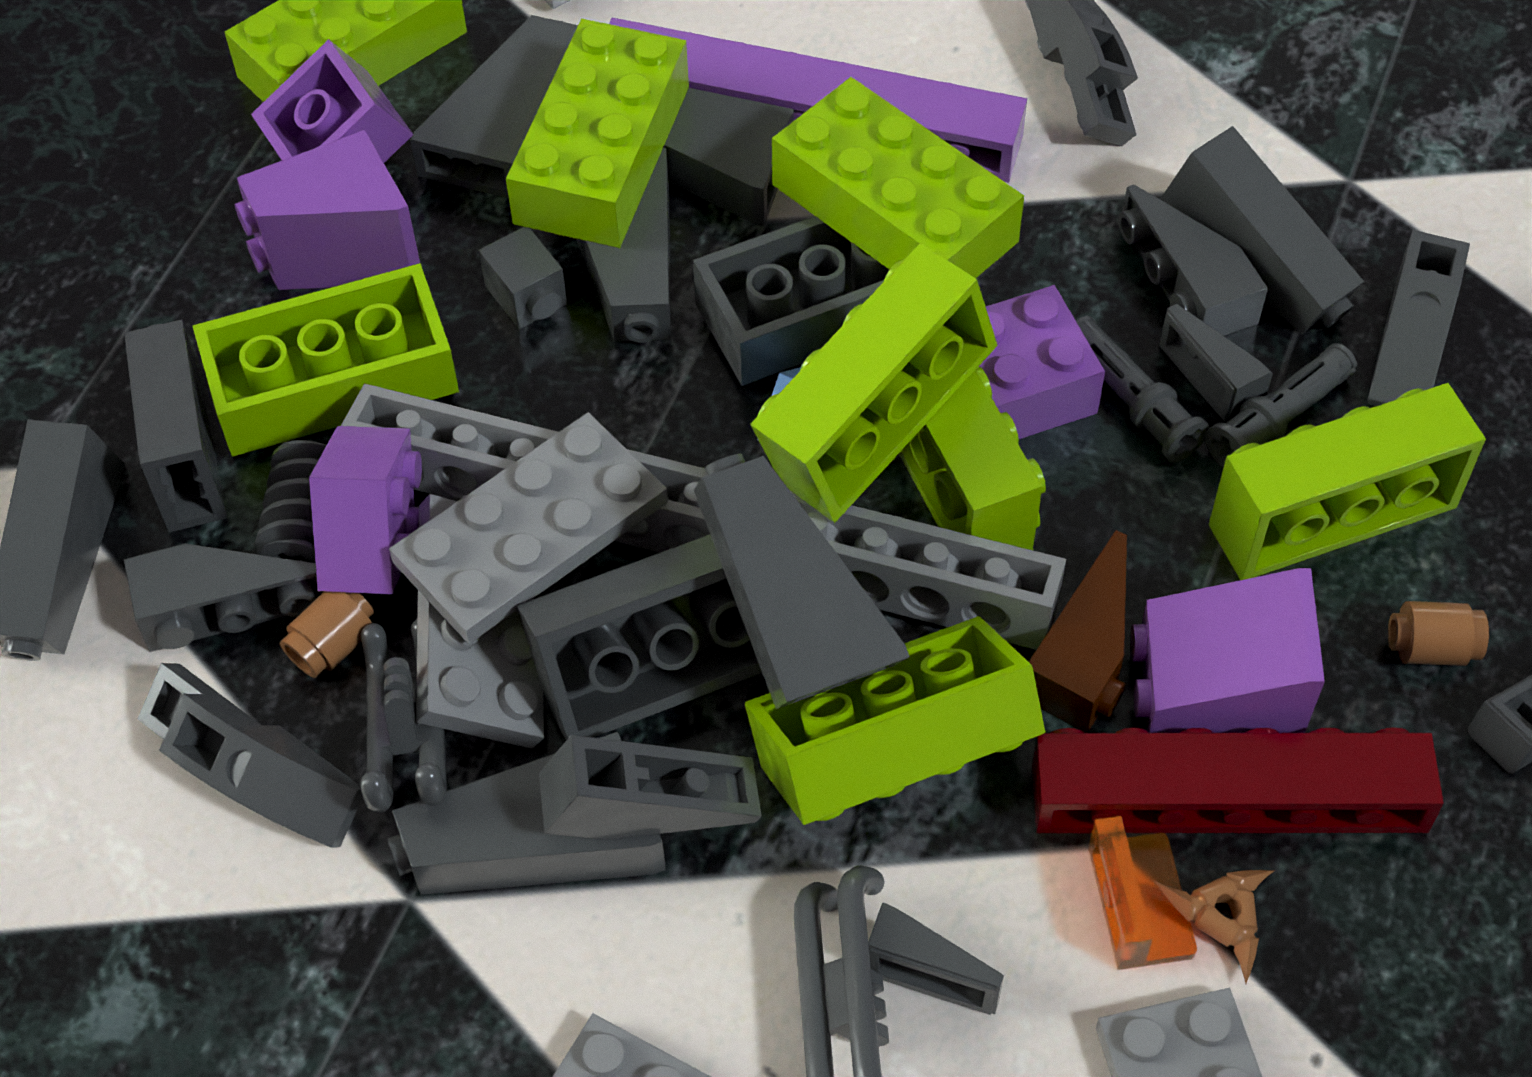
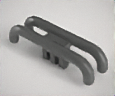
M416 618V620L412 623L411 633H412V639H413V645H414L415 660H416V670H417V618ZM368 624L361 632L367 679V772L360 781L365 805L374 813H382L389 809L393 802V755L419 752V767L415 772V782L419 797L424 804L429 806L438 805L444 800L447 790L444 729L416 723V698L409 664L402 658L394 657L390 659L385 630L379 624Z
M858 865L845 872L838 885V890L826 883L813 882L800 890L794 903V930L806 1077H834L831 1036L835 1034L850 1040L854 1077H882L879 1047L889 1043L888 1027L877 1022V1020L887 1016L885 1000L875 996L884 991L883 975L871 969L864 894L877 895L882 891L885 881L883 875L871 867ZM838 908L842 958L824 964L820 913L821 910L830 912Z

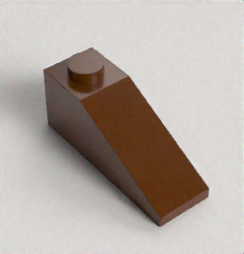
M1115 530L1029 660L1033 667L1041 709L1085 733H1088L1099 714L1106 717L1111 716L1126 687V683L1118 679L1124 658L1127 535L1118 530Z

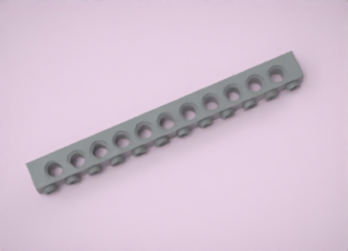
M365 383L341 426L410 429L412 451H419L422 459L419 488H414V490L459 501L558 433L557 431ZM627 449L667 488L668 503L617 538L615 542L661 553L710 535L694 492L700 479L708 475L706 469ZM790 491L879 610L945 627L980 616L1008 643L1037 650L1051 629L1066 564L1065 558L853 505L834 523Z

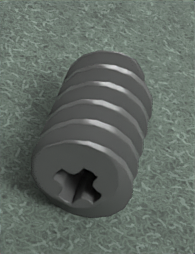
M294 440L285 442L274 450L270 463L271 470L266 483L268 489L262 503L264 509L258 523L260 530L254 543L257 555L316 563L309 476L327 446L326 444L307 440Z

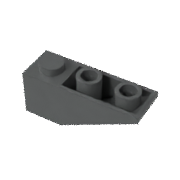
M1128 186L1126 188L1123 211L1118 217L1120 232L1128 244H1134L1144 260L1145 270L1150 281L1155 285H1160L1170 301V307L1175 304L1180 305L1223 336L1257 325L1268 288L1241 247L1138 186Z
M1412 230L1397 274L1366 404L1379 406L1396 400L1410 390L1417 388L1427 390L1434 387L1459 295L1470 243Z
M186 543L124 559L135 621L150 652L163 648H181L194 640L224 632H242L255 624L285 616L297 617L324 592L318 591L316 563Z

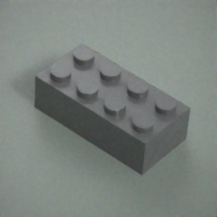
M814 216L694 259L695 304L741 386L802 364L813 351L821 349L842 327L848 313L855 306L863 304L884 282L889 269Z
M711 535L701 537L517 605L549 711L566 740L570 735L586 737L602 735L762 673Z

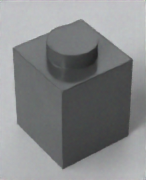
M522 227L479 249L485 287L518 329L536 320L545 319L555 313L557 309L567 305L563 268L530 228Z

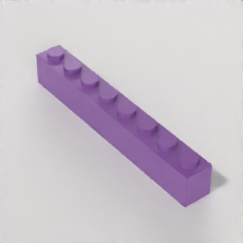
M613 17L610 20L609 24L686 40L689 88L794 109V120L848 78L852 77L1004 182H1010L1023 138L1027 98Z

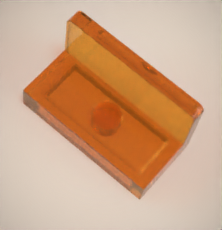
M1121 816L1096 819L1088 850L1117 969L1122 970L1193 959L1197 952V945L1191 922H1188L1171 904L1153 881L1155 880L1182 891L1168 836L1164 833L1126 837Z

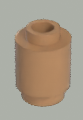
M324 591L287 626L288 635L280 641V646L298 668L310 677L316 678L323 670L331 672L362 642V629L372 623L369 617L374 611L360 593Z
M1405 601L1401 606L1400 612L1392 613L1388 624L1389 647L1392 651H1398L1399 657L1404 664L1466 666L1470 660H1482L1487 651L1489 640L1487 616L1483 610H1472L1468 603Z

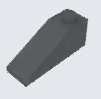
M570 735L539 772L544 834L611 840L756 823L762 817L752 757Z

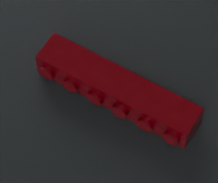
M1397 727L1381 729L1375 733H1344L1337 728H1320L1310 733H1279L1272 728H1255L1245 733H1214L1206 728H1190L1180 733H1149L1140 728H1126L1115 733H1084L1074 728H1061L1037 736L1032 760L1036 833H1429L1444 804L1432 733H1409L1406 729Z

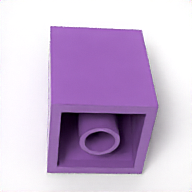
M365 130L237 177L243 201L234 204L247 236L254 234L253 239L246 241L247 248L257 271L260 273L268 270L278 290L331 288L420 263L408 205Z
M1297 568L1147 600L1142 623L1132 624L1130 631L1131 661L1141 662L1143 678L1135 680L1134 713L1136 718L1146 719V731L1149 733H1180L1190 728H1206L1214 733H1245L1255 728H1272L1279 733H1305L1325 682L1311 568Z

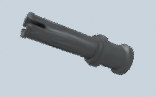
M1083 316L1076 320L1105 370L1103 382L1129 407L1132 424L1137 429H1146L1162 445V454L1169 462L1182 461L1195 452L1205 440L1206 430L1209 429L1207 422L1201 417H1192L1176 401V391L1170 385L1160 382L1155 383L1097 325L1091 316ZM1103 354H1105V355L1116 365V367L1124 374V377H1123V378H1122V377L1120 376V374L1103 358ZM1167 419L1172 423V428L1166 422Z
M1333 343L1317 358L1285 380L1271 393H1268L1266 396H1256L1247 399L1240 405L1239 413L1227 423H1216L1206 430L1205 443L1210 455L1224 468L1226 457L1238 448L1250 443L1261 445L1284 437L1287 424L1319 401L1334 387L1356 373L1357 361L1355 356L1344 345Z

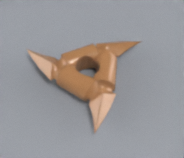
M1275 870L1226 873L1227 876L1218 878L1193 890L1191 895L1185 891L1171 888L1153 880L1166 898L1188 922L1194 920L1195 927L1226 947L1229 945L1234 946V953L1241 966L1246 984L1253 967L1259 938L1254 936L1258 928L1255 899L1251 891H1254ZM1228 903L1233 919L1223 916L1215 908V904Z

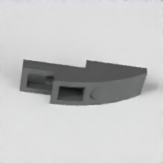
M1025 0L1032 16L1038 37V47L1043 54V58L1064 65L1065 79L1070 86L1078 113L1077 120L1084 135L1119 146L1126 144L1137 134L1123 90L1137 80L1138 76L1130 54L1109 17L1094 0Z
M161 663L138 716L139 721L164 739L159 751L210 787L263 817L328 847H341L363 798L360 785L280 725L259 724L181 664Z

